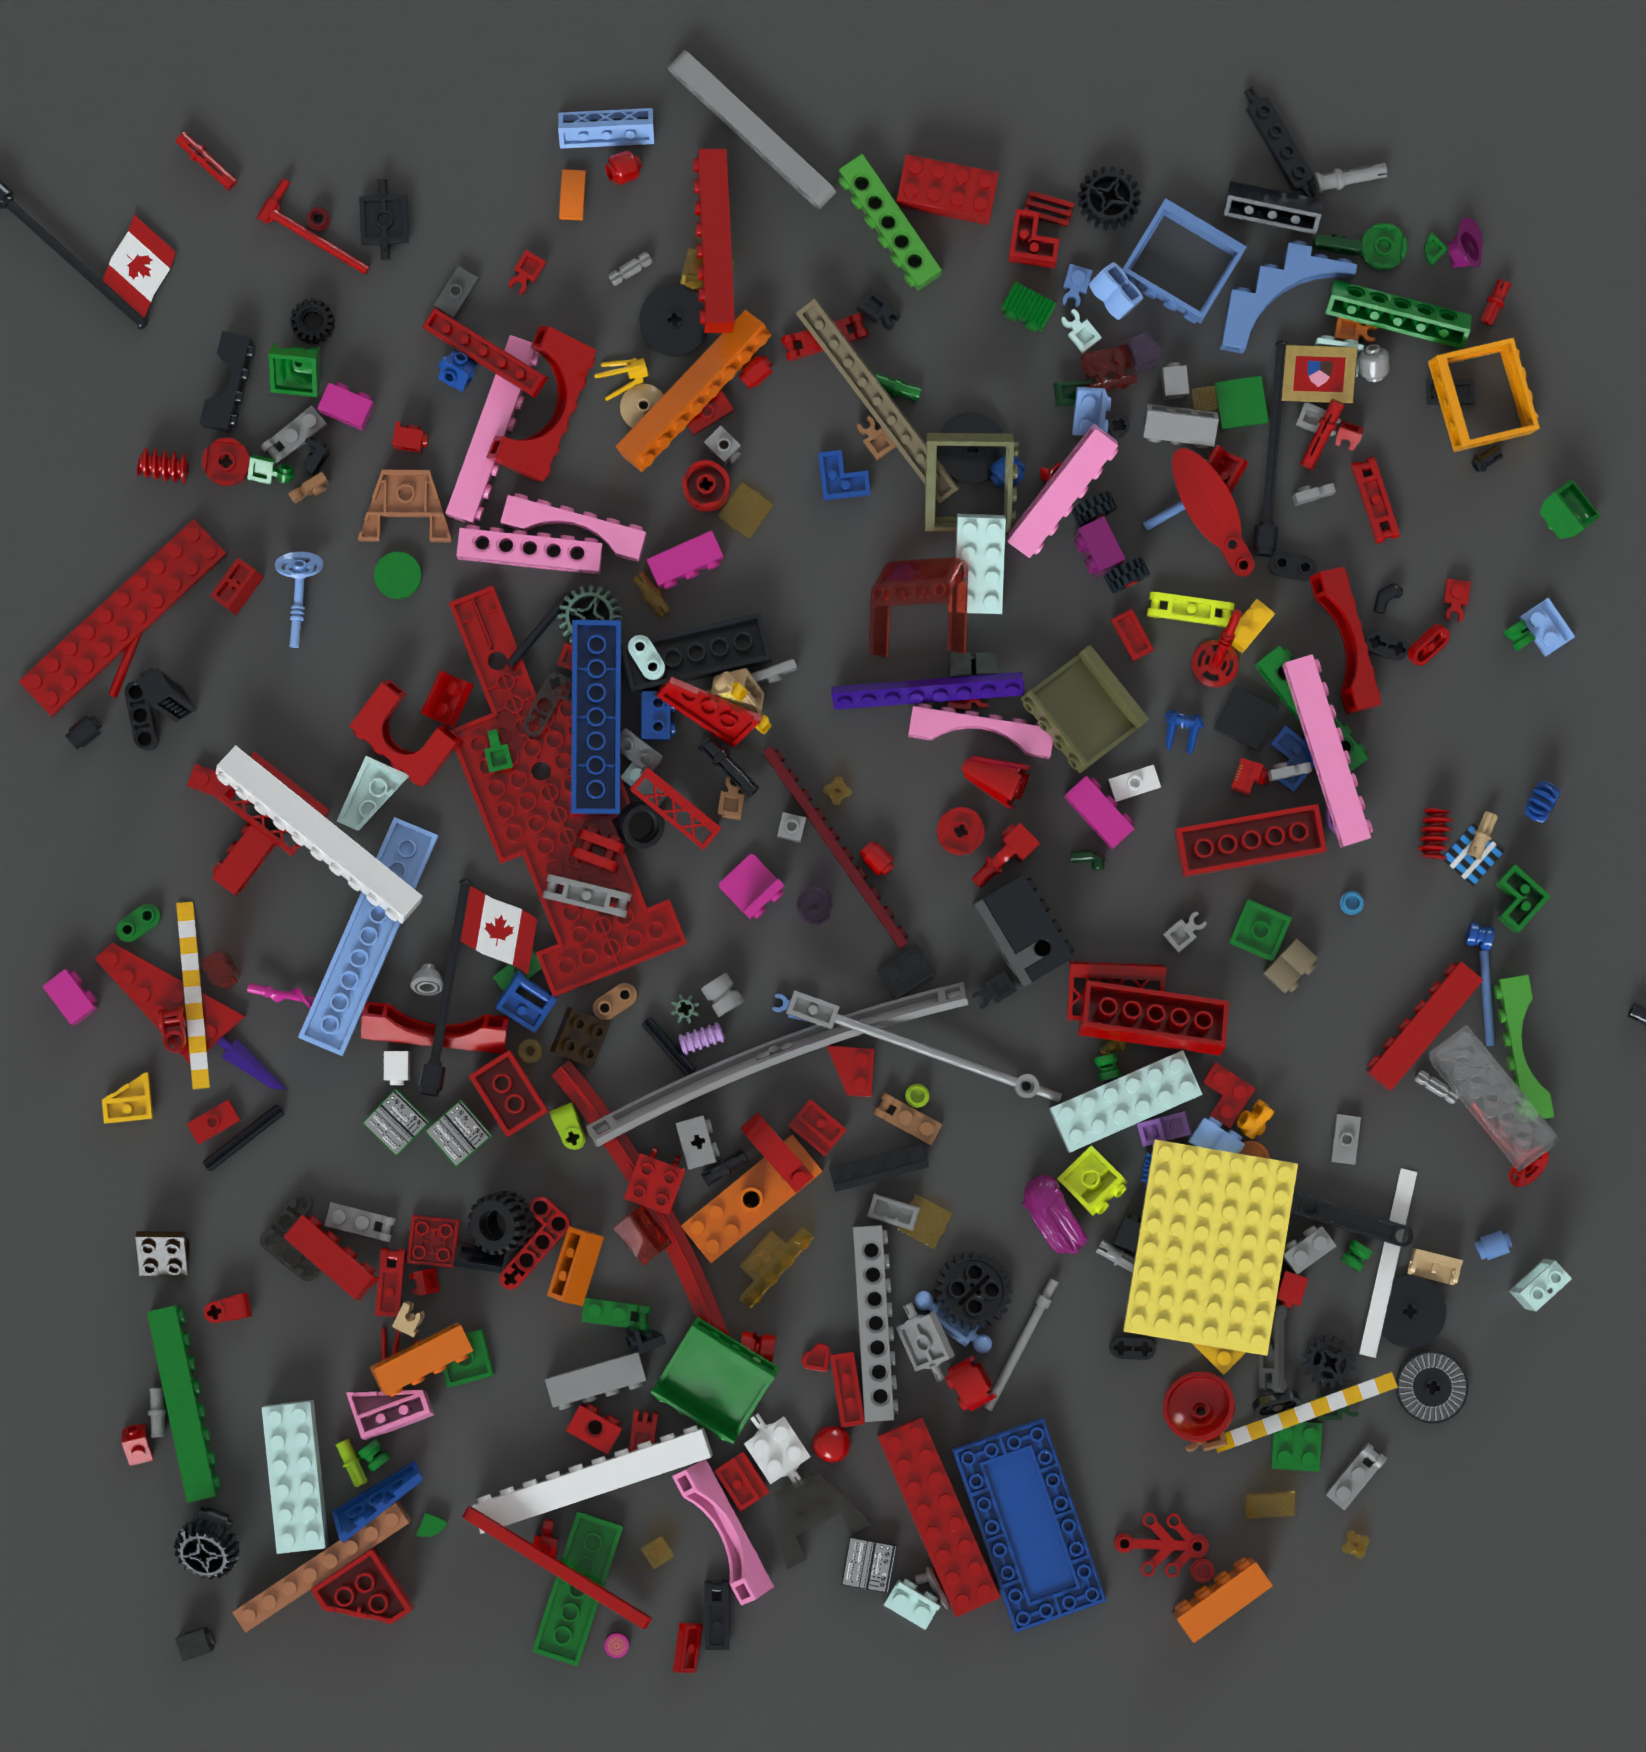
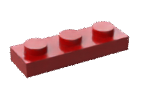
M854 1351L832 1354L830 1359L841 1428L865 1424Z

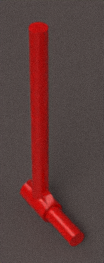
M282 178L256 218L265 224L272 223L274 220L366 275L370 266L280 213L279 201L291 184L288 180Z

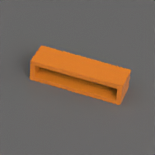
M456 1322L370 1366V1369L381 1392L384 1395L394 1396L403 1391L402 1387L410 1383L416 1385L424 1381L425 1375L431 1372L434 1374L440 1373L447 1368V1364L453 1361L458 1363L469 1357L468 1353L472 1352L473 1349L462 1326Z

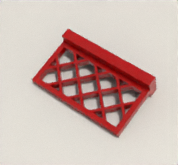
M256 752L250 755L253 760L325 818H328V808ZM230 785L225 786L217 795V799L290 856H293L301 847L296 843L291 848L284 842L283 834H290L286 830L269 831L265 828L264 820L271 819L268 815L250 816L247 814L245 805L253 804L249 800L231 801L225 795L230 790H235Z
M1069 961L1067 1020H1079L1080 1016L1072 1014L1073 1005L1081 999L1082 992L1079 993L1074 988V977L1085 978L1091 981L1089 978H1097L1096 982L1105 978L1116 985H1121L1126 979H1132L1138 985L1137 988H1143L1150 980L1160 981L1158 991L1165 992L1167 967L1164 964ZM1113 979H1121V980L1116 983ZM1073 991L1078 995L1074 1000Z

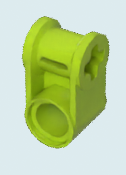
M570 1102L551 1110L552 1121L559 1132L564 1146L573 1150L582 1148L586 1142V1136L574 1104ZM572 1132L580 1137L577 1139L576 1145L568 1141L571 1138Z

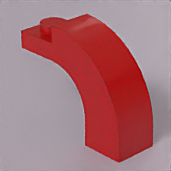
M758 1112L740 1127L748 1139L796 1193L814 1178Z

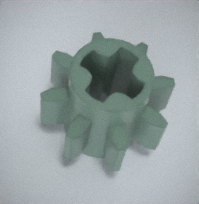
M679 995L680 1001L678 1003L671 1002L673 1006H676V1010L672 1011L671 1015H679L678 1023L683 1018H687L690 1024V1017L692 1015L699 1016L697 1012H694V1008L698 1007L699 1003H691L692 995L688 997V1000H684L683 996ZM684 1002L687 1006H692L687 1016L683 1012L679 1013L678 1010L682 1008L681 1004Z

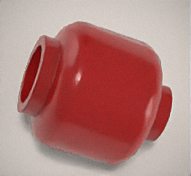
M628 150L610 156L607 164H605L607 177L611 182H615L618 185L636 180L639 177L640 169H642L640 158L637 155L634 156Z

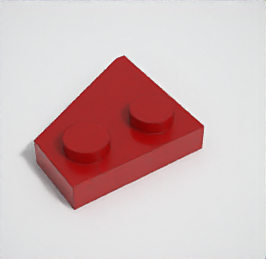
M828 1046V1051L846 1094L849 1096L871 1097L874 1049Z

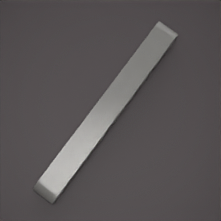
M683 50L667 67L676 79L814 207L820 210L837 193L826 179L686 50Z

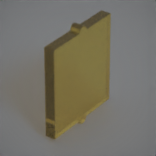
M741 483L718 517L729 524L732 530H737L750 539L774 505L760 496L759 491L755 492Z
M915 1194L910 1205L920 1207L921 1209L914 1231L899 1226L897 1229L934 1249L941 1235L946 1232L945 1227L952 1213Z

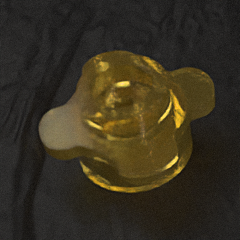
M835 777L834 782L830 785H825L823 788L824 794L829 795L834 805H840L841 800L845 797H850L852 794L851 788L843 783L842 777Z
M1349 1531L1346 1534L1347 1540L1342 1546V1551L1345 1554L1351 1553L1356 1558L1361 1559L1365 1556V1550L1370 1540L1365 1535L1359 1536L1355 1531ZM1355 1542L1358 1543L1357 1547L1353 1545Z

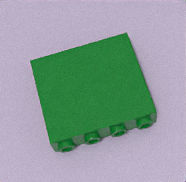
M697 1317L652 1389L651 1394L658 1401L667 1403L675 1408L679 1414L688 1416L696 1421L700 1427L714 1432L721 1440L733 1444L780 1368Z

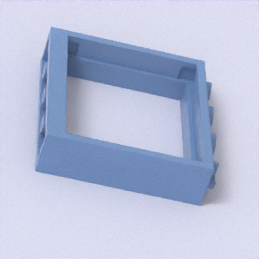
M1165 198L1122 270L1130 282L1143 289V293L1152 299H1160L1164 302L1163 305L1172 311L1178 310L1184 314V318L1188 321L1201 324L1247 246ZM1164 216L1233 256L1200 311L1131 271Z

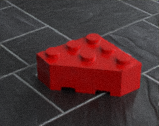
M376 1546L311 1589V1592L324 1611L382 1621L388 1624L394 1623L415 1607Z

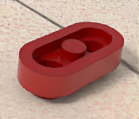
M1440 624L1433 625L1410 646L1408 659L1417 666L1425 665L1446 646L1450 639L1449 630Z

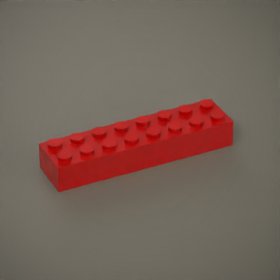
M922 1416L878 1434L880 1444L955 1617L999 1599L1000 1595Z

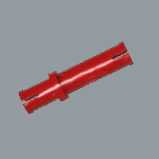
M186 131L178 136L175 142L190 155V159L193 162L197 161L227 191L236 185L238 180L206 151V147L203 144L199 145ZM191 147H194L204 157V159H202L193 149H191ZM209 163H211V164H212L219 172H221L223 175L221 176L220 174H218V173L209 165Z
M1331 399L1324 416L1320 417L1318 421L1320 424L1302 461H1300L1302 466L1311 470L1314 469L1332 430L1336 429V422L1342 409L1345 407L1340 401Z

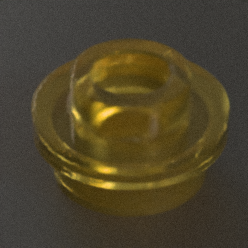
M533 1039L524 1040L518 1048L519 1057L526 1063L538 1061L542 1055L540 1043ZM530 1046L535 1049V1053L532 1056L526 1054V1049Z

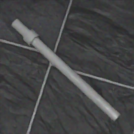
M1050 1278L1042 1295L1039 1294L1035 1303L1037 1305L991 1391V1394L996 1392L997 1398L986 1403L984 1408L990 1411L993 1410L1045 1308H1049L1052 1302L1050 1299L1059 1283L1054 1279Z

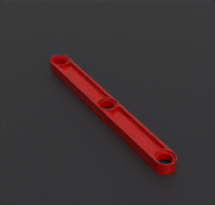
M468 1506L462 1517L471 1524L637 1626L646 1630L652 1621V1618L643 1611L477 1509Z

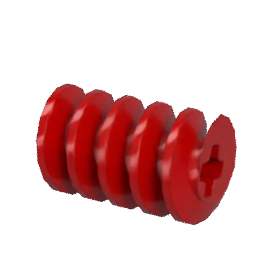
M145 447L139 456L137 477H140L143 472L145 478H150L153 473L154 479L159 480L162 475L163 480L168 481L172 476L173 482H178L181 478L182 483L186 484L189 475V461H187L185 453L182 454L180 459H177L176 452H173L171 457L168 458L167 451L164 450L160 457L158 456L157 449H154L152 455H149L148 448Z
M1426 808L1423 812L1430 817L1422 819V822L1428 826L1420 829L1426 836L1419 837V841L1425 844L1417 847V850L1423 853V855L1419 856L1445 860L1447 856L1441 854V851L1448 850L1449 847L1443 845L1442 842L1450 840L1448 836L1444 835V832L1452 830V828L1445 825L1447 822H1453V819L1447 816V813L1451 812Z

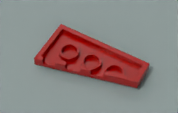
M672 676L658 689L656 695L733 748L760 723L762 715Z

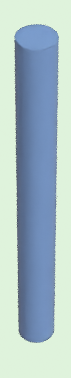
M1482 950L1479 951L1480 975L1483 979L1481 989L1486 1046H1495L1489 951Z

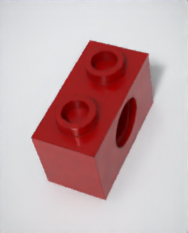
M588 1402L586 1405L581 1403L566 1431L608 1455L623 1428L619 1425L621 1421L609 1414L607 1417L599 1414L600 1409ZM593 1420L599 1421L602 1424V1431L599 1433L591 1432L589 1423Z

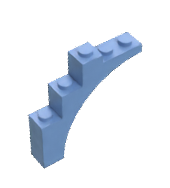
M1289 242L1285 250L1282 270L1273 264L1260 266L1257 272L1254 293H1251L1250 289L1237 287L1236 290L1232 289L1230 292L1220 350L1243 354L1257 318L1282 293L1299 284L1315 279L1333 277L1353 279L1356 274L1357 264H1353L1351 260L1339 258L1338 261L1331 260L1323 254L1311 256L1312 246H1307L1306 242Z

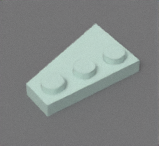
M365 756L336 822L359 831L409 775Z

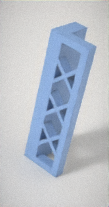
M653 108L558 113L560 149L654 144ZM638 117H648V119H637V118H638ZM564 121H575L573 123H564Z

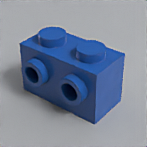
M642 691L641 739L643 741L671 742V736L676 735V722L671 721V712H676V709L657 697L658 691Z

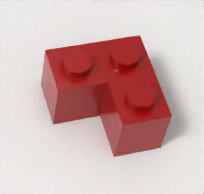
M1016 209L1008 262L1055 269L1060 239L1037 236L1039 212Z

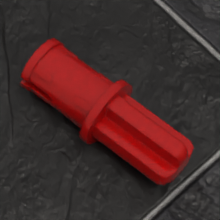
M1497 279L1491 296L1486 299L1487 305L1480 319L1484 325L1492 326L1500 309L1504 307L1505 297L1509 288H1511V284L1508 281H1505L1503 285V279Z

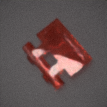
M1126 344L1083 353L1080 356L1086 378L1095 377L1097 381L1096 383H1091L1090 388H1103L1106 392H1109L1112 388L1120 387L1123 389L1129 387L1130 384L1137 383V376L1135 374L1127 375L1125 373V370L1133 367ZM1115 372L1116 378L1109 380L1106 378L1105 374Z

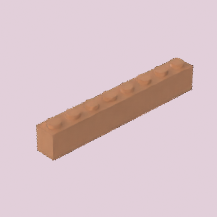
M396 1501L343 1543L341 1539L238 1607L232 1612L245 1633L410 1523L412 1521L400 1501Z

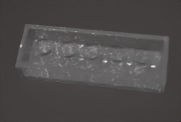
M1465 1025L1428 1053L1431 1064L1519 1172L1558 1143V1135L1468 1025Z

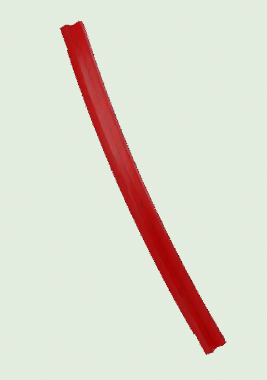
M570 1060L551 1075L589 1124L611 1113ZM623 1133L604 1143V1146L628 1183H630L640 1154L626 1133ZM643 1206L673 1263L696 1318L699 1317L730 1337L710 1285L675 1213L671 1209L670 1214L667 1215Z

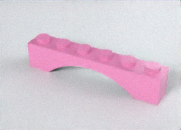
M515 493L514 496H507L500 521L504 527L522 531H529L549 524L577 526L602 539L617 557L639 563L647 538V533L643 531L641 526L629 524V527L620 525L619 520L606 518V521L597 519V515L590 512H583V515L574 513V509L568 506L561 505L559 509L552 507L550 502L538 499L537 502L529 501L528 496Z
M918 703V707L913 706L908 737L932 741L940 735L954 730L982 729L1007 738L1026 756L1050 759L1053 739L1040 728L1038 722H1036V725L1026 724L1027 720L1012 718V722L1004 721L1003 716L989 714L988 718L979 717V713L974 711H965V714L955 713L956 709L949 707L935 710L932 709V705Z
M707 1460L690 1464L674 1474L672 1477L683 1498L700 1508L719 1532L728 1556L730 1586L740 1605L754 1601L774 1588L769 1575Z

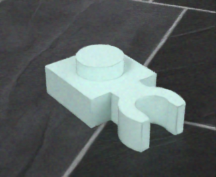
M1073 309L1071 314L1075 320L1069 322L1065 317H1062L1061 322L1066 328L1072 329L1068 336L1083 354L1099 342L1102 337L1088 320L1081 323L1079 321V313Z

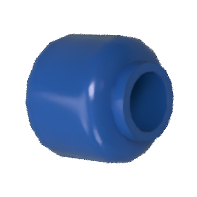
M1005 455L990 466V471L993 475L989 478L997 488L1000 486L1004 488ZM1014 456L1013 465H1018L1017 479H1013V487L1023 480V471L1026 470L1016 456Z

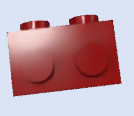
M1216 445L1207 459V462L1220 475L1230 493H1232L1248 462L1241 457L1226 452L1219 445Z

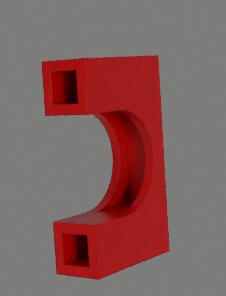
M388 679L381 682L349 727L354 730L353 733L356 737L370 743L372 749L377 754L387 757L394 768L400 771L403 770L409 775L408 778L412 783L424 787L433 780L463 739L444 724L434 731L419 751H408L398 746L391 736L389 724L393 713L404 700L407 693Z

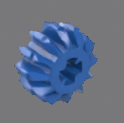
M1540 781L1524 808L1525 815L1534 821L1545 822L1558 801L1560 789L1550 782Z

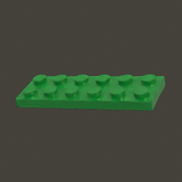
M577 1511L561 1562L604 1587L624 1525ZM556 1576L532 1652L578 1667L599 1602Z

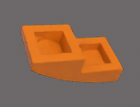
M562 169L559 219L583 221L586 184L585 170Z

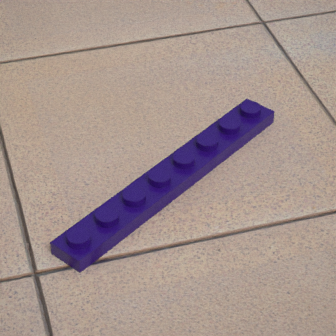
M1023 672L831 686L834 710L1021 696L1025 694Z

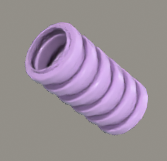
M714 1022L715 1025L711 1026L709 1024L707 1028L700 1027L698 1031L694 1029L693 1033L688 1031L684 1036L679 1034L678 1039L683 1053L688 1055L689 1051L696 1052L695 1049L699 1048V1050H702L704 1046L710 1047L709 1044L717 1045L718 1041L723 1043L724 1036L720 1024Z

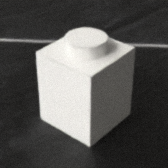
M384 1051V1080L390 1081V1085H404V1081H410L411 1052Z

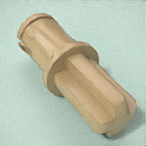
M1487 811L1484 813L1477 831H1474V839L1466 854L1481 860L1488 840L1491 841L1492 839L1490 835L1498 819L1496 814Z

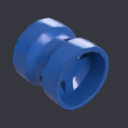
M1470 922L1465 936V945H1479L1481 949L1489 951L1493 943L1495 928L1490 926L1483 928L1478 923Z

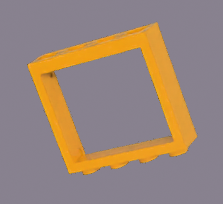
M1514 338L1437 355L1428 361L1454 452L1529 435L1540 429L1537 420L1539 416L1535 412L1532 403L1533 395L1531 390L1528 389L1526 371L1521 365L1519 358L1520 350H1517ZM1500 352L1522 427L1470 439L1448 364Z

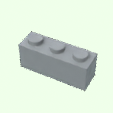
M1147 404L1143 438L1157 443L1161 442V440L1171 441L1172 444L1180 446L1189 443L1204 449L1208 448V446L1214 447L1219 421L1218 412Z

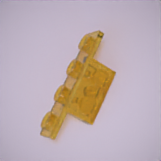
M802 1227L786 1244L771 1230L739 1265L754 1280L739 1297V1300L749 1308L759 1303L763 1294L776 1284L779 1276L793 1265L796 1257L803 1250L809 1247L814 1235Z

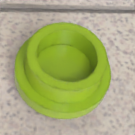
M913 1084L906 1090V1101L912 1107H923L929 1100V1091L922 1084Z

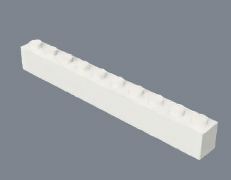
M235 745L217 765L216 774L221 783L233 787L236 790V794L245 801L248 799L255 805L254 808L261 815H268L278 829L289 832L292 835V839L298 845H305L311 850L310 853L314 858L319 861H325L334 874L337 876L342 875L348 880V884L354 890H360L367 895L366 898L371 904L382 907L391 920H398L403 924L421 903L423 896L239 747Z
M697 1425L683 1429L684 1434L675 1437L674 1433H670L660 1437L661 1442L652 1444L651 1440L638 1444V1449L629 1452L628 1448L614 1452L615 1457L606 1459L605 1456H601L591 1460V1465L583 1467L582 1463L569 1467V1472L560 1475L559 1471L545 1475L546 1480L537 1482L536 1479H532L522 1483V1488L514 1490V1487L511 1486L500 1490V1495L491 1497V1494L476 1498L477 1503L472 1505V1507L499 1524L506 1526L711 1458L713 1454L704 1427L698 1429Z

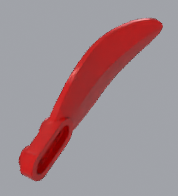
M1186 448L1176 450L1172 456V474L1184 508L1199 531L1211 543L1220 548L1232 572L1238 576H1248L1254 570L1255 562L1241 537L1239 513L1228 487L1214 468L1200 455ZM1230 540H1235L1236 545L1234 548L1228 547ZM1245 560L1247 562L1246 568L1240 569L1239 563Z

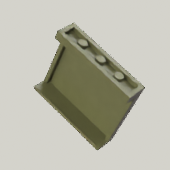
M1091 645L1083 649L1077 656L1032 690L1027 691L1021 698L1025 709L1035 716L1040 728L1050 735L1055 747L1065 754L1070 766L1079 773L1086 770L1149 720Z

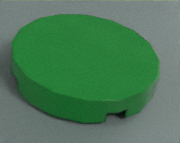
M1389 223L1375 224L1362 236L1361 242H1363L1360 255L1364 262L1372 269L1379 271L1391 270L1397 267L1405 258L1408 249L1407 239L1395 225Z
M396 551L386 554L379 560L375 566L374 580L382 594L390 599L401 600L409 598L416 592L421 585L422 572L420 565L414 557L407 553Z

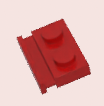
M811 1099L788 1125L824 1156L847 1131L845 1127Z
M744 1451L714 1470L740 1512L770 1493Z

